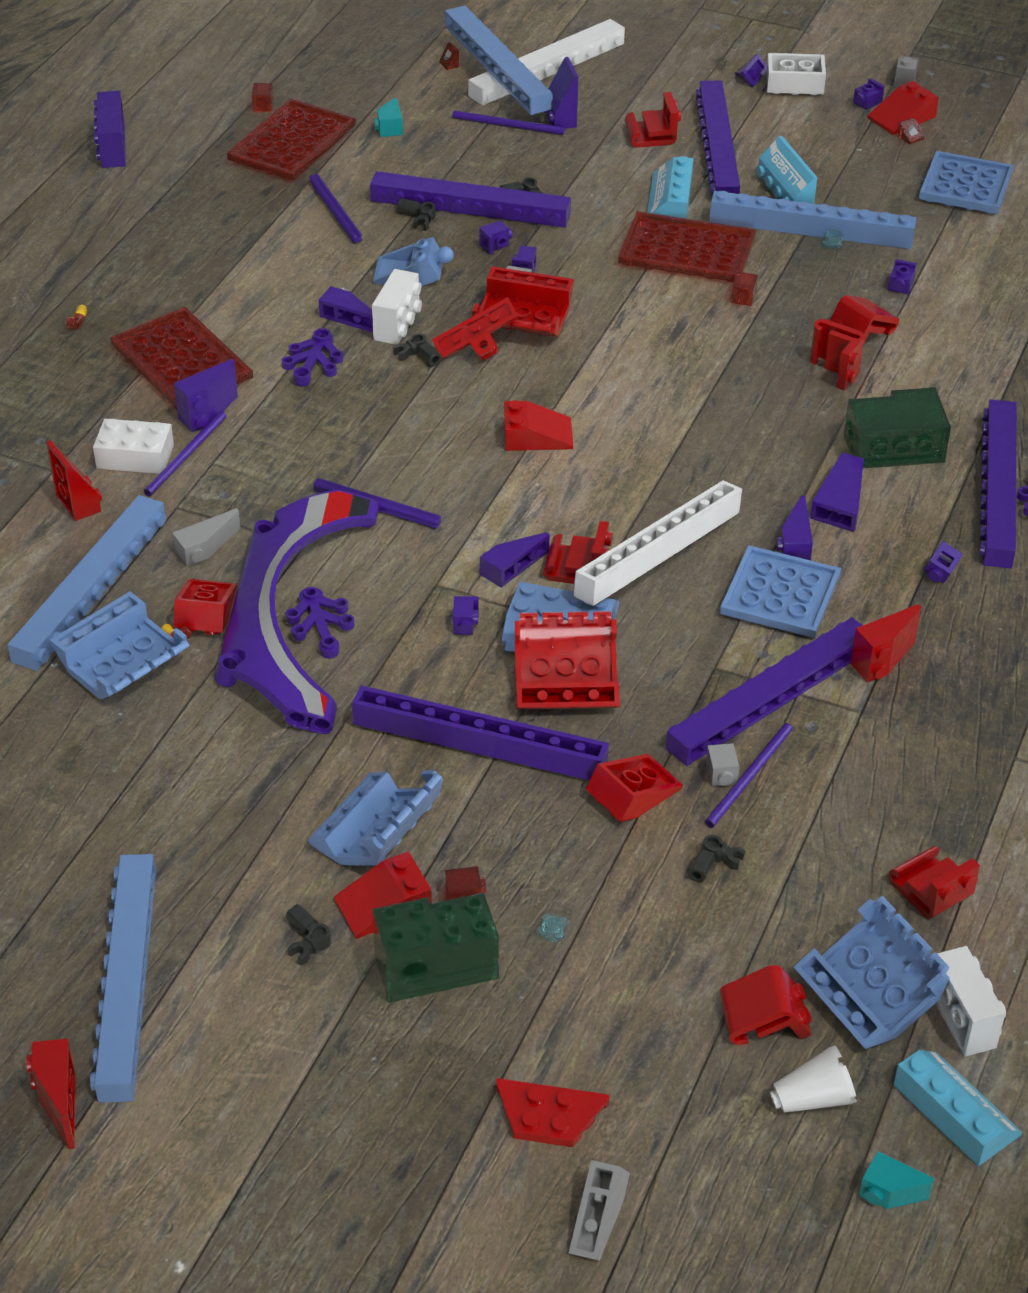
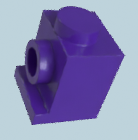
M872 78L868 79V83L854 90L853 103L866 110L880 104L883 101L884 85Z
M501 220L479 228V245L490 255L494 254V251L509 246L512 231Z
M520 246L518 254H514L512 258V266L532 269V273H534L537 247Z
M896 259L895 266L890 275L888 290L909 294L914 282L917 263Z
M942 541L924 568V571L927 572L929 579L932 581L944 583L963 554Z
M454 596L453 634L473 635V625H478L479 597Z

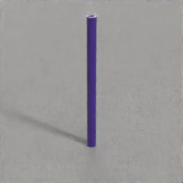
M455 110L452 114V117L456 119L560 135L565 133V127Z
M220 411L144 489L145 495L150 497L226 419L227 416L223 411Z
M785 723L708 816L705 824L709 828H713L791 733L793 728L790 724Z

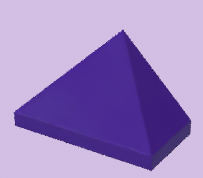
M756 54L735 73L750 87H753L765 74L767 66L760 56Z

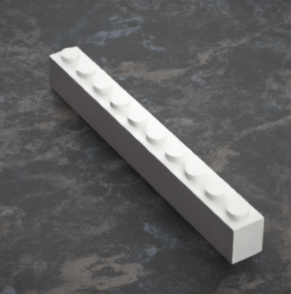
M609 19L518 59L540 81L556 74L565 57H569L572 65L575 66L623 45L625 27ZM489 72L468 80V96L482 106L510 94Z
M723 480L580 568L575 574L574 597L594 606L734 517L740 510L742 489Z

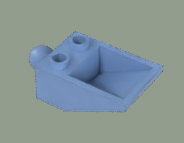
M433 237L420 239L414 244L379 256L373 282L385 285L393 270L398 269L419 273L421 287L440 280L443 263L452 261L454 257L453 250L447 246L439 248Z

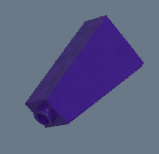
M841 453L812 501L810 519L855 532L859 512L863 458Z

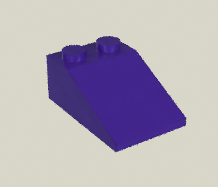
M565 57L548 88L553 95L551 110L544 111V113H547L549 123L568 129L577 127L578 75L569 57Z
M233 359L174 383L178 419L191 432L204 428L220 411H224L238 397Z

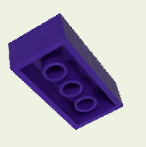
M121 91L97 92V100H94V141L97 145V160H101L102 168L126 166L125 122Z

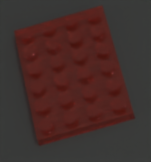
M290 98L228 151L227 160L294 181L356 125V118Z
M637 211L619 254L618 264L740 283L756 237V229Z
M186 307L110 337L111 344L176 409L174 383L230 359H233L235 363L237 384L253 378V370Z

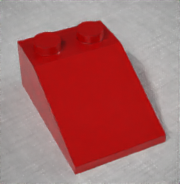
M911 81L894 90L868 115V119L892 135L907 130L910 124L917 126L936 118L939 97L920 86L917 82Z
M504 401L505 451L573 449L571 417L529 401Z
M51 440L47 441L55 494L75 521L101 512L100 501H102V496L99 489H94L87 475L84 476L79 468Z
M189 578L175 598L173 628H180L183 632L201 630L210 635L223 633L228 623L237 583Z
M919 604L856 628L851 665L867 683L888 675L915 644L921 613V606Z
M643 754L599 763L586 790L593 795V798L598 803L606 807L614 818L626 821L643 815L681 790L683 784L649 754Z
M409 851L381 861L334 896V901L355 939L432 911L431 888Z
M66 1038L32 1042L31 1054L26 1055L27 1072L31 1073V1089L37 1090L39 1102L68 1149H75L76 1072L69 1040Z

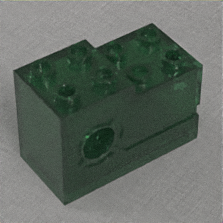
M935 387L891 390L890 396L848 399L844 437L852 455L864 459L863 469L945 463L951 426Z
M484 893L430 904L429 898L426 897L372 909L375 960L388 1003L499 979V963L497 960L499 959V935Z

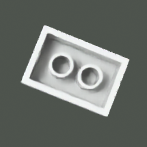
M768 53L766 70L767 93H791L793 95L824 94L826 79L825 56L820 54Z
M398 269L393 270L372 304L374 340L397 345L402 337L406 336L409 325L413 324L415 315L421 311L422 301L419 300L421 292L419 273Z
M104 419L93 446L96 469L160 474L166 468L174 446L171 424Z
M967 946L937 953L949 966L946 974L950 979L940 999L935 1004L964 1057L997 1048L999 1037L1002 1033L1003 1021L1006 1017V1009L1002 1001H998L990 980L985 978L980 970L978 959L976 956H972Z

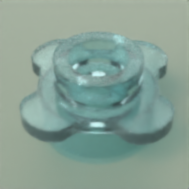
M829 230L824 234L825 240L822 241L824 246L829 248L842 247L843 243L841 242L844 240L841 232Z
M550 913L544 914L542 916L543 923L538 927L539 935L548 941L563 939L565 937L564 929L569 925V920L566 917L552 916Z

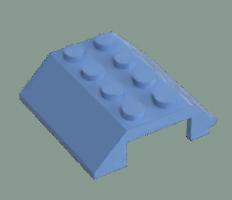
M519 582L506 614L502 635L505 651L515 653V621H520V613L537 612L538 621H542V612H563V620H568V612H588V620H593V611H611V619H615L620 601L605 598L592 606L574 597L573 591Z
M130 591L50 639V644L68 673L98 699L106 698L131 684V682L136 681L190 646L186 635L179 629L173 630V638L147 617L146 604Z
M425 770L421 773L426 782L423 788L398 789L388 772H371L307 841L340 865L376 866L385 860V856L393 847L401 842V838L416 825V821L422 814L432 807V803L439 797L444 779L435 770Z
M884 896L879 897L875 901L869 899L858 909L864 918L822 956L814 948L794 966L796 971L865 1049L896 1039L940 999L950 979L946 974L949 966L937 953L931 954L933 949L918 933L913 934L914 928L899 913L894 915L896 909Z

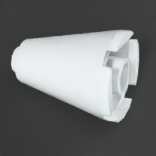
M834 1045L825 1049L773 1084L774 1090L770 1092L775 1108L781 1107L782 1111L786 1113L856 1103V1093L847 1067L838 1061V1058L842 1057L838 1048Z

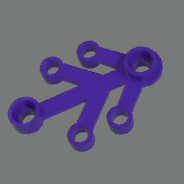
M319 328L314 331L312 339L289 345L290 356L282 358V368L292 370L295 368V363L306 360L303 367H298L293 371L294 382L298 386L304 387L311 381V370L316 361L323 366L325 376H335L337 374L336 364L343 362V352L332 344L333 335L326 328ZM313 347L310 350L302 352L303 349ZM323 348L330 353V361L322 353Z
M315 587L303 589L299 593L300 603L295 608H290L285 612L286 622L297 624L301 620L300 616L307 609H310L311 613L301 624L294 625L291 628L292 638L296 641L304 640L307 632L316 624L321 637L319 643L320 655L327 659L335 658L340 652L339 642L335 637L331 636L326 622L337 625L345 631L352 630L355 626L354 617L350 614H345L348 611V601L344 598L332 600L324 597L323 592ZM320 605H321V606H324V607H327V608H330V609H333L334 612L337 613V614H344V615L338 616V615H335V614H333V613H330V612H327V611H325V610H322L321 607H320Z

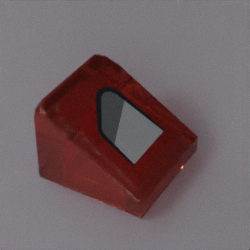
M451 42L447 44L439 60V63L446 70L459 67V50Z
M914 118L899 123L897 135L908 144L925 138Z

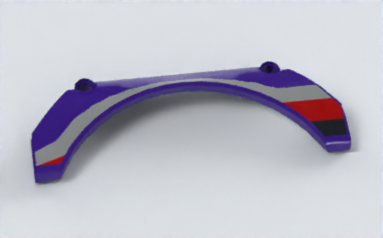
M332 490L302 498L276 511L273 522L259 520L255 523L214 679L219 685L230 687L236 683L237 679L243 681L261 692L281 711L289 725L319 734H328L332 731L337 711L336 702L301 668L287 647L279 629L275 612L276 584L289 561L305 546L315 540L347 528L360 526L369 528L376 525L379 511L377 501L351 492Z

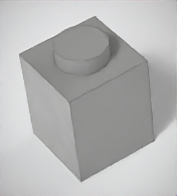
M734 743L708 745L706 765L711 786L734 785L738 781L739 763Z

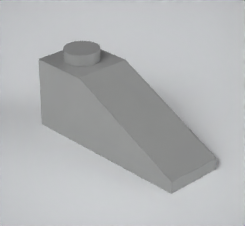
M902 55L899 57L894 87L915 81L919 63L918 57Z
M237 508L172 533L174 550L187 567L209 559L241 529L239 510Z
M591 1160L569 1254L600 1261L623 1205L630 1173L622 1167Z

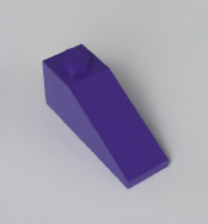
M330 286L318 299L320 317L373 332L372 309L350 291Z
M800 496L782 526L781 537H777L776 548L777 552L811 561L813 540L806 497Z
M544 532L495 545L480 556V575L502 588L549 552L550 534Z

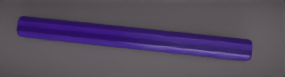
M317 173L311 174L309 177L311 185L353 243L361 242V232L320 175Z
M317 478L314 482V490L319 493L332 490L351 492L377 501L380 512L432 528H438L441 523L440 515L321 478Z

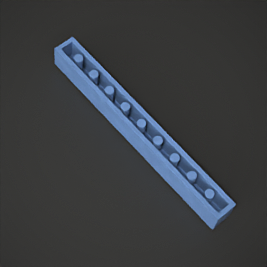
M465 5L445 10V27L530 115L551 110L552 92L538 80L524 63Z
M714 191L710 209V223L912 249L917 217L909 215H895L888 212L879 213L866 209L857 210L826 204L818 205L804 201L795 202L788 201L787 199H772L766 196L757 197L747 194L728 193L726 191Z
M138 495L7 644L12 663L37 671L43 663L48 661L50 655L54 652L50 639L72 627L83 616H86L95 602L101 599L107 588L128 567V564L140 553L143 546L152 539L155 532L165 524L166 514L163 502Z
M153 854L120 855L119 866L114 867V881L117 883V887L112 888V904H115L114 909L109 911V924L112 926V931L107 932L106 938L107 948H110L109 954L104 955V970L107 971V977H102L101 981L102 994H105L104 1000L99 1001V1017L102 1018V1022L96 1025V1040L99 1041V1048H94L93 1063L97 1067L96 1072H92L90 1077L91 1090H96L98 1102L134 1101L156 880Z

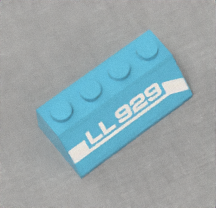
M779 136L759 157L758 166L756 167L757 176L762 179L776 199H787L788 201L795 202L804 201L814 204L817 176L784 137Z
M685 156L673 157L653 172L646 220L687 223L694 158Z
M918 1050L898 1064L894 1086L978 1167L1021 1136L1022 1131L937 1052Z

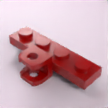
M507 297L433 338L432 341L443 360L469 345L473 347L482 360H487L498 353V346L491 333L518 319L519 316Z

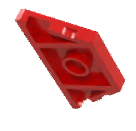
M501 1078L496 1079V1090L500 1094L503 1110L509 1120V1127L514 1139L574 1147L581 1139L582 1133L588 1130L595 1122V1117L603 1108L606 1109L609 1106V1094Z

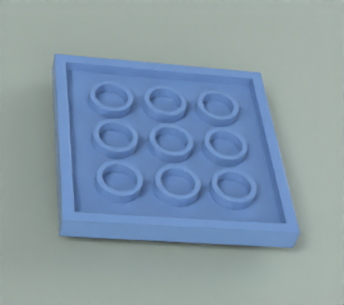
M936 151L920 190L919 199L926 200L927 202L943 203L948 206L964 207L968 210L975 209L990 214H998L1013 173L1014 165Z
M748 545L721 605L720 614L815 638L839 580L841 568Z

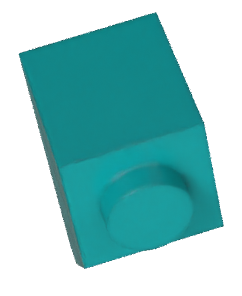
M397 98L391 99L377 110V118H374L375 130L379 131L380 137L403 135V118Z
M877 1151L862 1178L859 1196L865 1198L871 1204L880 1205L886 1209L921 1202L929 1199L935 1178Z

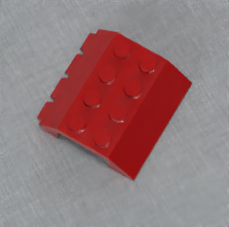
M492 266L487 276L486 295L481 306L475 303L472 317L508 297L519 318L501 328L559 337L569 312L574 279Z
M593 611V620H588V612H568V620H563V612H542V621H538L537 612L520 613V621H515L517 709L620 708L616 658L617 623L616 619H611V611Z

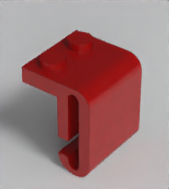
M671 92L663 93L662 110L642 111L643 121H636L634 112L626 115L624 121L634 147L666 146L676 142L681 112L677 110V100L673 99Z
M845 295L840 299L830 321L861 331L864 334L863 345L870 332L883 334L884 332L890 335L899 324L897 317L867 298Z
M819 319L814 323L810 361L816 365L819 358L824 359V369L838 373V389L845 391L850 383L853 384L859 374L864 334L861 331L827 319Z
M599 521L595 538L573 535L571 545L561 544L563 534L555 535L552 538L544 566V577L549 581L575 584L577 570L609 551L608 546L611 547L613 532H609V522Z
M932 846L889 871V880L893 887L924 917L932 919L974 894L980 868L978 862L971 858L958 866L949 857L939 861L935 856L939 855L940 849Z
M778 965L764 967L720 988L719 992L729 1039L733 1044H748L747 1032L756 1029V1034L760 1038L788 1026L801 1040L812 1035L809 1025L812 1022V1018L803 1001L806 999L805 991L800 983L796 984L782 967Z

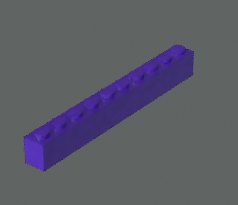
M700 81L699 88H696L697 110H699L702 141H704L703 149L705 152V162L707 163V174H709L710 195L713 196L714 191L740 194V182L723 81Z
M376 171L370 183V199L373 202L398 205L400 198L417 201L421 204L432 202L435 204V209L439 211L566 228L571 215V197L379 171Z
M989 399L988 408L983 409L982 421L985 422H983L982 435L984 436L981 447L983 450L981 464L985 465H982L981 479L985 480H982L980 493L985 495L981 496L980 509H984L981 510L980 524H984V526L981 525L979 539L984 541L980 543L979 555L983 556V566L1012 569L1016 553L1017 402Z
M853 617L837 624L835 628L821 634L809 644L803 645L793 654L785 656L780 662L767 667L754 678H749L741 686L730 690L720 699L710 702L707 707L697 713L691 714L686 720L673 725L667 731L666 749L684 765L688 766L707 754L708 745L725 743L851 663L855 630L857 627L862 626V624Z
M362 685L352 702L354 725L590 780L597 765L608 762L609 743Z

